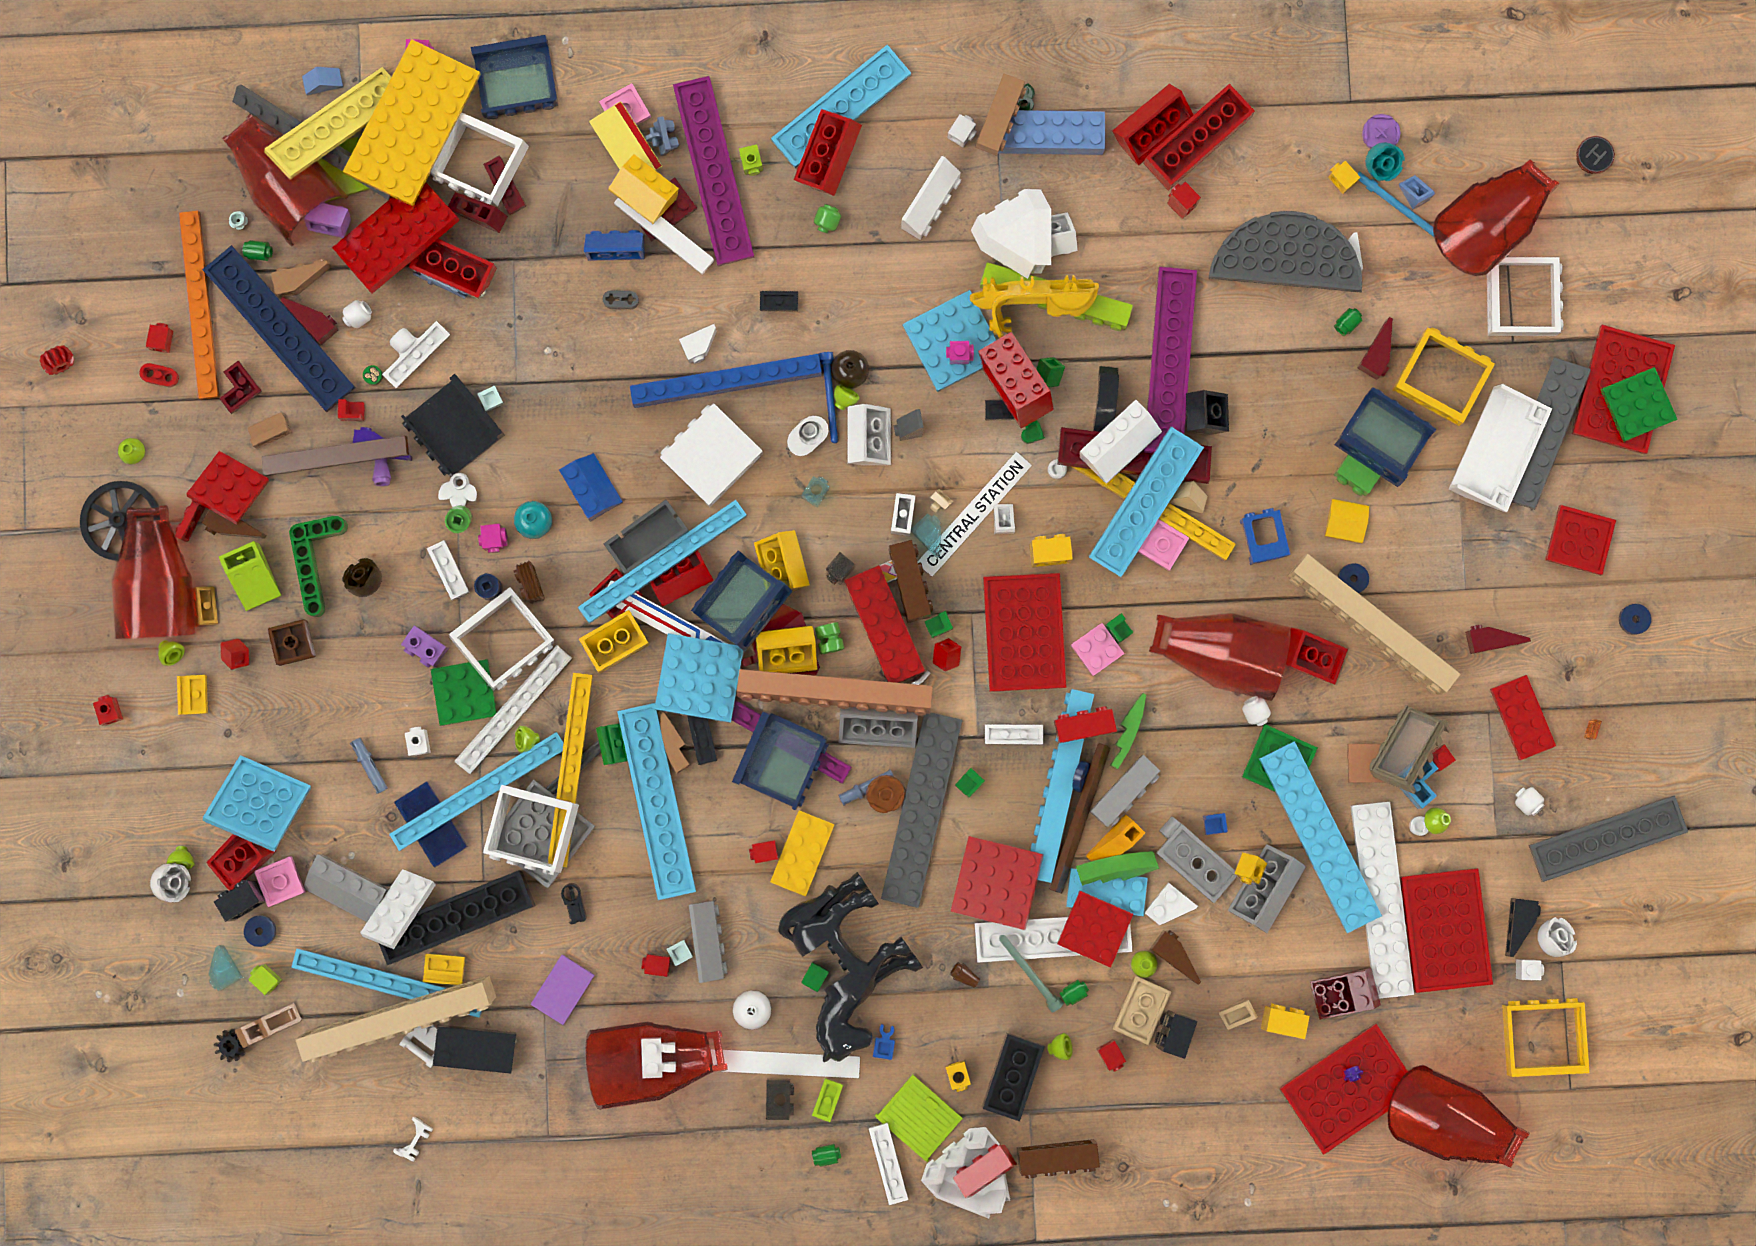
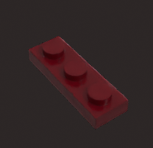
M500 155L483 164L494 187L506 166ZM512 179L501 199L509 215L526 207Z

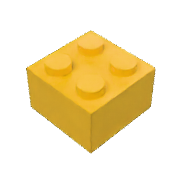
M1057 534L1050 539H1046V536H1037L1029 545L1032 567L1070 564L1073 560L1071 539L1066 537L1065 534Z
M1271 1003L1270 1007L1265 1006L1261 1024L1262 1030L1301 1039L1306 1038L1310 1016L1305 1015L1304 1010L1290 1007L1288 1011L1285 1010V1006Z

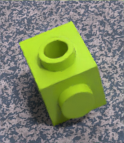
M757 144L739 148L744 174H749V176L760 174V171H763Z
M266 964L257 965L250 972L252 976L248 979L264 995H269L282 981Z

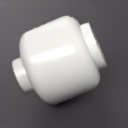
M355 300L343 309L344 317L342 319L348 327L360 328L370 321L372 311L365 301Z
M1254 696L1244 702L1245 705L1242 710L1249 724L1261 726L1268 722L1267 718L1271 715V711L1265 699Z
M1523 787L1515 795L1518 797L1515 804L1525 815L1529 816L1532 814L1535 816L1545 806L1543 804L1544 798L1533 787L1528 789Z

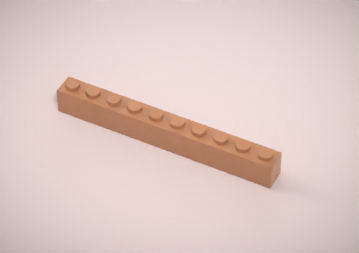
M739 669L737 696L746 701L760 699L762 702H771L775 700L783 704L798 702L804 706L818 704L820 707H829L833 705L841 709L857 707L858 710L862 711L876 709L878 712H887L892 710L899 714L915 712L916 715L924 716L926 713L930 714L933 686Z

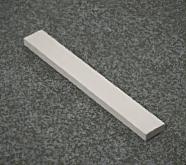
M556 645L456 758L455 762L471 774L568 664L572 657Z

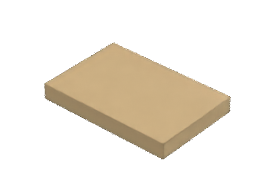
M1135 976L1112 1029L1149 1045L1171 991Z

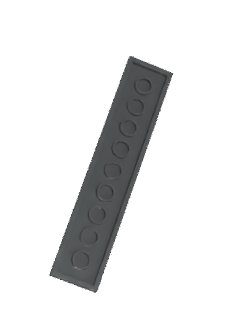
M931 712L930 714L926 713L923 717L881 896L883 900L919 908L960 733L961 719Z

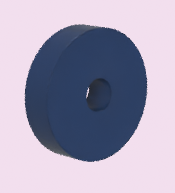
M1357 563L1344 566L1338 574V578L1357 593L1364 591L1369 584L1368 571ZM1352 575L1356 577V582L1351 581L1350 577Z
M1641 604L1628 605L1619 614L1620 627L1628 634H1641L1650 627L1651 614ZM1633 616H1636L1638 619L1636 623L1632 620Z
M1081 761L1078 764L1072 783L1074 791L1082 792L1091 763Z
M254 916L244 926L246 941L255 947L270 944L276 936L275 923L267 916ZM259 927L263 929L261 935L257 933Z

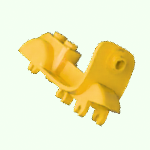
M1068 275L1065 276L1064 280H1034V277L1031 276L1030 281H1024L1023 276H1021L1020 281H1010L996 284L993 277L990 279V283H987V278L985 277L983 279V290L972 293L970 301L981 309L992 310L993 319H989L990 331H993V334L998 335L1000 339L1004 336L1003 332H1012V327L1004 325L1005 323H1011V317L1003 318L1001 312L1003 305L1046 304L1047 314L1053 317L1066 314L1080 316L1094 303L1098 294L1099 284L1094 283L1091 279H1076L1074 275H1072V280H1069Z

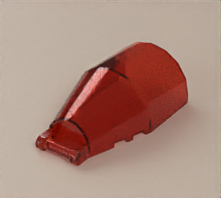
M250 113L242 124L222 139L233 152L253 204L292 247L294 245L291 240L292 233L299 222L310 211L331 198L339 196L347 199L348 196L318 161L292 179H289L264 152L267 146L278 140L281 136L262 126Z
M1530 159L1524 165L1506 171L1501 176L1491 177L1485 182H1477L1471 185L1441 211L1435 219L1433 233L1439 250L1451 265L1463 273L1473 276L1488 274L1529 237L1549 194L1558 187L1559 182L1548 177Z
M161 505L156 508L138 509L128 507V524L112 578L115 639L194 635L195 620L192 576L187 569L184 556L181 554L177 544L178 541L170 524L168 506ZM160 515V520L136 522V516Z
M1235 613L1179 618L1157 615L1156 621L1158 622L1153 644L1149 648L1150 653L1166 657L1214 688L1251 697L1258 696V698L1268 701L1274 699L1287 661L1291 636L1289 626ZM1165 623L1170 624L1165 649L1160 648Z
M653 1022L589 1030L586 1036L585 1055L587 1077L594 1104L597 1109L605 1110L660 1101L710 1073L728 1070V1066L724 1061L721 1043L722 1032L681 1029L669 1025L654 1024ZM661 1037V1043L675 1042V1052H662V1062H676V1072H662L661 1078H643L641 1038ZM710 1039H713L717 1065H713L709 1044Z
M1425 1065L1413 1067L1402 1077L1395 1087L1389 1103L1387 1115L1388 1128L1393 1137L1402 1143L1446 1161H1450V1159L1463 1162L1472 1160L1480 1163L1503 1164L1511 1168L1514 1164L1513 1159L1524 1139H1527L1530 1134L1528 1131L1515 1126L1479 1089Z

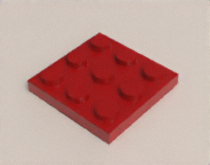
M219 451L188 490L187 497L237 525L268 484L269 478Z
M1559 505L1545 561L1600 576L1603 575L1616 520Z
M1079 891L1057 945L1111 968L1133 913Z

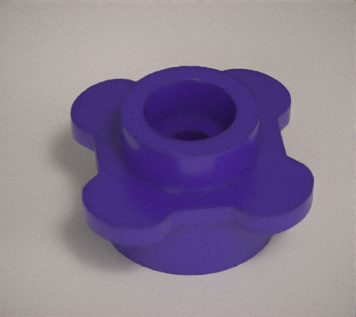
M1358 1066L1345 1070L1344 1080L1354 1082L1361 1079L1360 1075L1363 1074V1070H1360Z

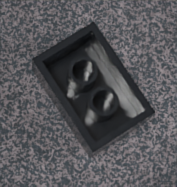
M1168 1010L1167 1014L1164 1013L1160 1024L1163 1025L1161 1032H1157L1154 1043H1157L1156 1047L1165 1053L1185 1059L1198 1021Z

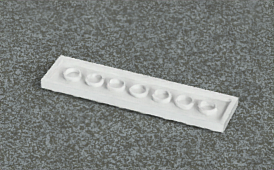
M1068 917L1029 919L1026 930L994 922L974 923L977 962L1014 960L999 941L1000 935H1005L1024 959L1079 956L1080 954L1057 945ZM1130 924L1117 953L1132 952Z

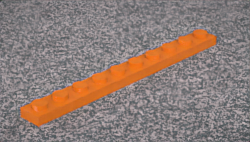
M198 210L179 213L198 397L200 400L219 398L207 275L202 270L206 266L200 212Z

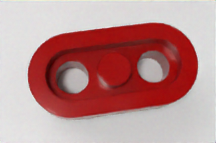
M146 363L139 371L141 379L150 384L170 388L174 387L179 381L178 373L169 367ZM150 371L154 372L152 377L148 376ZM172 375V380L167 381V376Z

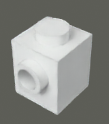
M960 114L949 130L947 138L964 147L968 140L972 141L977 132L975 131L976 124L974 120L967 115L962 116Z
M414 727L409 729L410 732L405 733L408 756L431 753L427 730H421V727Z
M1516 959V979L1541 980V976L1544 975V965L1541 964V960Z

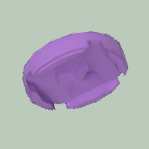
M1385 114L1374 115L1368 119L1362 130L1363 141L1370 149L1374 145L1383 142L1396 145L1401 134L1399 124L1391 116Z

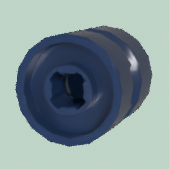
M482 574L477 577L474 583L475 592L485 600L493 601L502 594V583L492 574Z

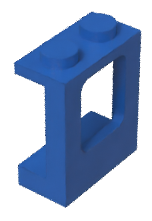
M1274 508L1263 510V514L1259 515L1252 512L1245 514L1244 518L1240 520V524H1243L1250 553V565L1290 555L1280 510L1274 511ZM1272 517L1278 541L1259 546L1255 540L1252 522Z

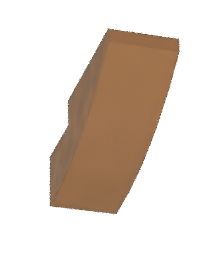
M663 712L661 713L662 739L669 761L678 774L690 766V763L680 750L686 743L666 713Z
M293 1003L240 1027L235 1032L242 1048H245L302 1021Z

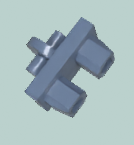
M663 116L658 117L657 121L653 123L654 127L649 128L650 134L646 136V141L652 142L653 147L658 146L660 155L663 156L669 151L677 149L679 144L676 137L668 138L667 133L674 131L673 120H664Z

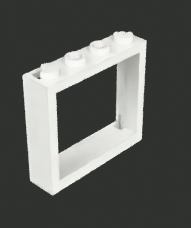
M461 112L430 174L437 183L442 184L445 182L448 184V187L455 191L463 190L465 195L473 199L476 196L480 198L481 202L498 206L529 146L524 140ZM466 127L515 148L491 195L443 174Z
M1491 257L1487 261L1488 336H1557L1563 330V319H1561L1560 312L1563 310V301H1560V293H1562L1563 284L1560 282L1562 264L1559 263V257ZM1499 265H1551L1552 327L1500 326Z
M511 587L449 634L452 642L493 691L496 688L498 690L502 689L508 683L507 680L513 676L515 678L523 672L522 668L524 666L534 664L538 660L537 656L542 652L544 654L549 652L553 648L552 644H554V639ZM511 600L545 642L493 681L460 639Z
M501 785L483 853L489 854V858L493 860L507 859L506 863L518 866V863L525 864L524 868L536 870V867L543 869L542 873L554 875V872L561 873L579 804ZM511 795L567 810L553 864L497 850Z

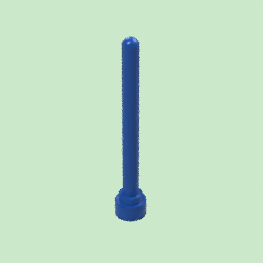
M833 352L818 353L824 370L830 438L832 443H837L838 432L831 364L834 356Z

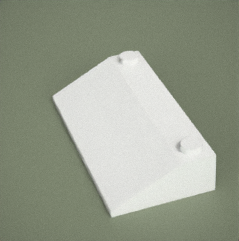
M1504 384L1494 386L1449 490L1468 499L1507 512L1552 408Z

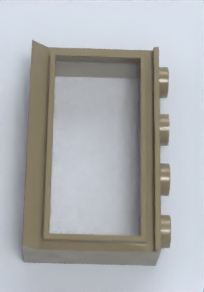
M1405 705L1404 709L1398 713L1395 725L1389 729L1386 741L1380 745L1378 755L1370 763L1369 770L1373 777L1415 794L1416 790L1413 784L1417 778H1423L1424 771L1422 768L1424 764L1432 762L1434 746H1441L1443 730L1448 733L1451 730L1447 720H1440Z

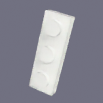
M443 540L427 548L451 600L453 601L469 593L468 587L446 541Z
M985 725V744H1043V725Z

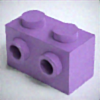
M312 201L304 220L307 229L310 231L344 238L351 222L349 210L343 206H333L325 202Z
M413 626L401 643L405 647L403 651L412 657L414 655L420 657L419 662L428 668L430 665L436 667L449 649L416 626Z

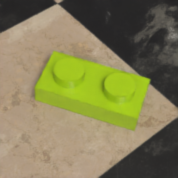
M827 1078L824 1079L812 1116L827 1122L831 1121L843 1084Z

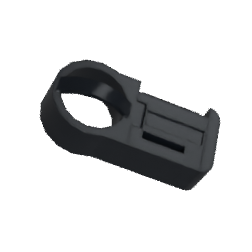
M574 883L565 885L561 891V897L564 905H567L569 917L572 920L569 923L572 925L577 922H584L587 916L580 887ZM567 887L570 891L571 900L564 896V891ZM573 887L578 891L577 899H575Z

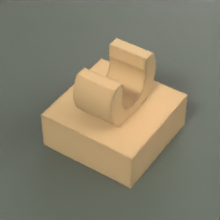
M938 489L931 496L935 502L930 508L936 513L941 507L947 509L953 503V500Z

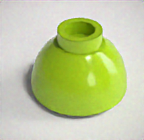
M837 385L835 388V406L841 410L855 405L860 399L859 395L850 388L842 385Z
M135 438L123 440L118 447L119 458L126 464L139 463L145 455L143 443Z
M164 640L158 646V657L164 666L176 664L181 660L185 652L184 647L175 641Z
M519 726L515 732V745L520 753L531 750L540 741L539 734L534 733L529 727Z
M1430 808L1425 814L1424 822L1429 832L1441 834L1448 829L1451 818L1441 808Z
M177 846L176 850L169 855L166 864L175 863L183 865L189 870L194 867V859L191 853L187 851V847Z
M1140 951L1133 956L1131 968L1137 976L1148 978L1156 972L1158 961L1153 953Z
M1066 1033L1057 1035L1052 1043H1048L1049 1054L1054 1055L1060 1060H1069L1073 1052L1070 1037Z

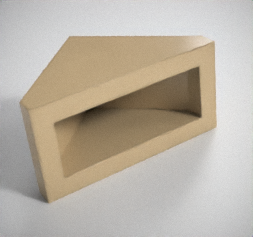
M1194 481L1184 482L1180 484L1169 503L1203 513L1208 496Z
M1245 998L1219 1012L1228 1030L1258 1018L1250 1001Z

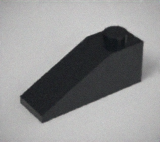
M1511 898L1505 956L1514 957L1533 928L1541 912V907L1538 905L1539 901Z

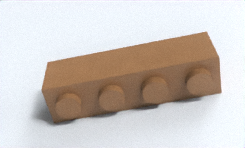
M1005 73L1003 74L976 143L977 149L995 156L998 155L999 151L1003 152L1006 140L1003 139L1006 133L1010 134L1013 123L1010 121L1012 116H1017L1020 108L1017 103L1019 98H1024L1027 88H1024L1025 81Z

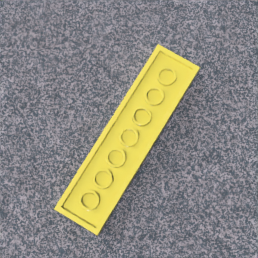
M381 67L267 146L264 152L289 179H292L366 127L391 76Z

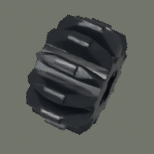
M230 1029L229 1032L227 1030L222 1031L223 1036L217 1035L216 1037L220 1042L214 1043L215 1047H219L215 1054L222 1053L220 1060L226 1058L227 1062H232L233 1059L235 1061L240 1060V1056L246 1054L242 1049H246L248 1046L242 1048L235 1034V1029ZM230 1042L234 1045V1048L232 1049L228 1046V1043Z

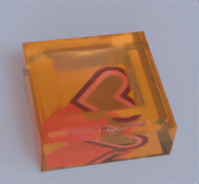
M1597 719L1589 720L1584 738L1595 740L1602 721Z

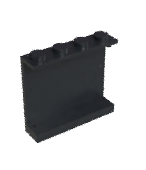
M456 374L449 378L451 382L408 416H401L404 420L403 426L409 432L412 430L416 434L414 437L416 442L428 449L425 453L432 461L437 460L440 464L438 469L444 476L448 474L450 477L461 471L505 436Z

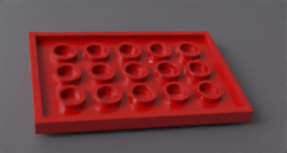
M425 182L413 206L392 197L332 248L369 292L373 294L460 220Z
M1601 325L1589 366L1591 372L1582 392L1572 434L1644 455L1647 454L1653 430L1623 442L1601 389L1654 367L1663 387H1665L1675 345Z
M1060 573L983 577L989 692L1066 688Z
M1479 869L1401 876L1415 993L1493 985Z
M1373 1024L1279 1087L1323 1155L1420 1090L1377 1024ZM1355 1066L1363 1070V1074L1360 1075L1361 1079L1354 1082L1344 1080L1345 1070Z

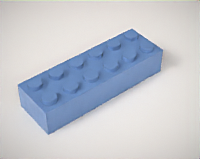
M1019 110L1017 116H1012L1010 121L1013 123L1010 134L1006 133L1003 139L1006 140L1003 152L999 151L998 153L1103 155L1105 150V112Z

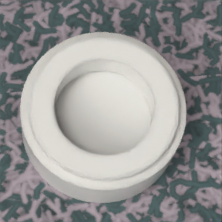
M1058 459L1050 462L1048 474L1054 479H1061L1067 472V466L1057 465Z
M1414 817L1410 821L1409 828L1414 835L1422 836L1428 833L1424 822L1425 817Z

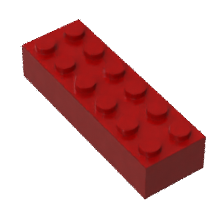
M1229 83L1145 158L1143 164L1169 191L1251 119L1255 110Z
M880 565L845 579L846 588L887 682L901 683L924 673L923 664Z

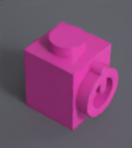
M950 341L949 347H946V358H949V364H969V361H973V344H969V341Z
M500 524L480 526L481 535H478V542L482 549L488 550V553H498L499 549H504V546H507L506 528H502Z

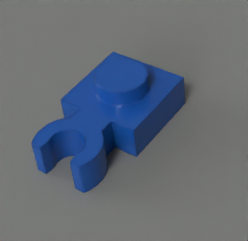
M881 1024L879 1030L882 1037H876L873 1057L892 1060L895 1040L890 1039V1036L894 1033V1026H891L890 1032L886 1033L883 1031L884 1024Z

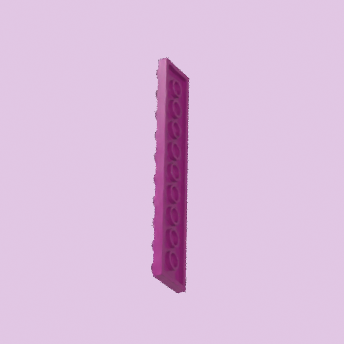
M710 76L673 84L717 266L754 258Z
M1159 267L1147 411L1157 423L1162 433L1144 449L1145 453L1155 452L1170 427H1173L1182 434L1185 432L1186 393H1188L1197 270Z

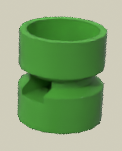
M462 505L452 507L445 516V525L453 533L464 532L472 522L471 511Z
M838 622L815 628L816 637L821 641L818 644L821 655L845 649L843 640L839 637L841 631Z

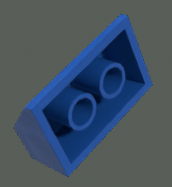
M614 230L602 234L601 231H591L590 234L585 235L584 253L588 261L645 259L644 235L638 230H630L628 233Z
M594 453L576 459L559 469L590 522L623 503Z

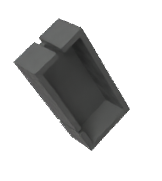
M665 499L623 529L621 533L624 535V538L621 539L616 534L603 544L626 575L682 537L689 530Z

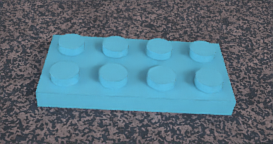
M1070 868L1066 907H1073L1078 892L1082 891L1133 913V915L1143 916L1148 878L1136 876L1122 881L1120 877L1105 883L1098 880L1082 886L1077 869Z

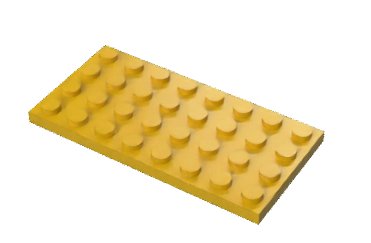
M411 39L343 173L413 206L481 75L480 72Z

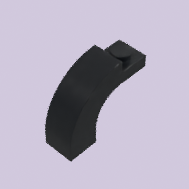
M1099 366L1093 431L1101 432L1115 419L1119 387L1118 368Z

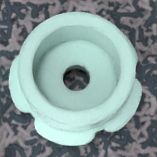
M241 211L233 212L229 217L230 226L237 230L243 229L248 223V218Z

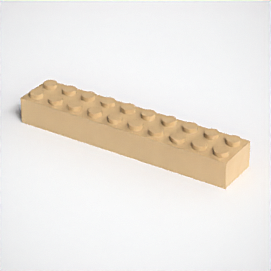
M1309 554L1303 556L1287 575L1293 585L1296 587L1301 586L1306 590L1304 593L1311 599L1316 598L1320 601L1322 608L1336 614L1335 617L1340 622L1348 623L1354 633L1357 635L1362 634L1369 645L1373 647L1376 645L1381 649L1380 653L1388 659L1391 657L1395 660L1397 667L1403 671L1405 669L1411 673L1410 676L1415 681L1423 682L1427 685L1426 689L1432 694L1446 693L1461 675Z
M490 975L306 1031L295 1040L302 1062L309 1060L312 1063L320 1060L325 1055H328V1057L335 1056L344 1049L347 1051L357 1049L363 1043H365V1046L374 1044L382 1037L384 1040L395 1037V1034L400 1032L402 1034L410 1033L418 1026H421V1029L432 1026V1023L438 1020L440 1023L449 1021L451 1017L457 1014L458 1017H463L470 1014V1011L477 1009V1012L489 1008V1005H492L496 994Z

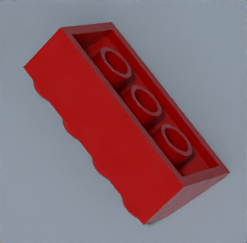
M1168 84L1114 128L1112 132L1119 145L1139 166L1152 151L1194 114L1183 92Z
M821 109L795 174L794 181L835 196L862 125L850 118Z
M437 239L420 253L409 265V268L478 299L490 285L497 270L494 263L440 239Z

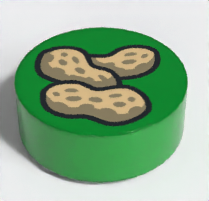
M371 365L364 369L363 379L369 385H377L382 381L383 373L377 366Z

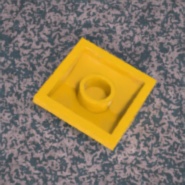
M1331 499L1325 537L1363 543L1368 525L1369 506Z

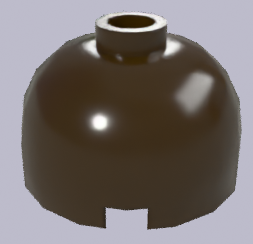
M846 350L834 358L831 373L838 385L854 389L866 381L869 375V365L867 359L861 353L855 350Z
M362 558L358 560L359 563L356 565L351 564L346 569L342 581L344 587L351 594L358 597H367L375 593L380 587L382 573L373 560Z

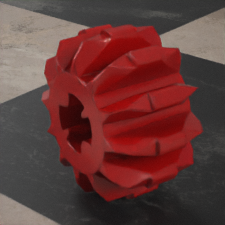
M61 345L45 351L40 356L39 361L46 373L57 375L69 369L74 364L75 359L71 350L65 345Z

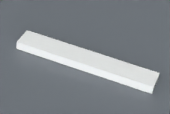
M619 198L614 202V205L700 274L703 275L714 262L710 255L661 216L652 224Z

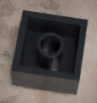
M1207 390L1186 393L1187 431L1209 435L1229 432L1228 394Z
M242 880L234 885V890H226L217 895L219 899L215 900L214 904L225 922L235 921L266 902L257 881Z

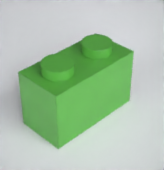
M1350 455L1344 458L1334 473L1339 483L1343 485L1348 484L1353 488L1352 491L1360 496L1368 495L1380 478V475Z

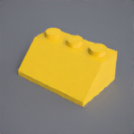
M633 154L621 167L608 190L650 223L654 224L676 200L679 188Z
M795 530L778 532L754 542L759 565L763 570L777 580H781L792 591L810 585ZM763 578L767 591L771 583Z
M630 610L579 638L586 653L600 674L650 645Z
M813 626L760 632L756 637L759 671L794 673L817 670L816 642Z

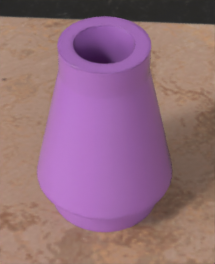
M387 459L375 460L372 480L376 486L390 485L392 478Z

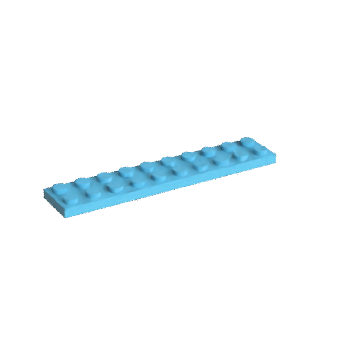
M655 703L617 711L656 894L658 900L696 892L667 754L662 739L657 710H654Z
M1295 741L1259 758L1345 932L1349 933L1381 917L1382 915Z

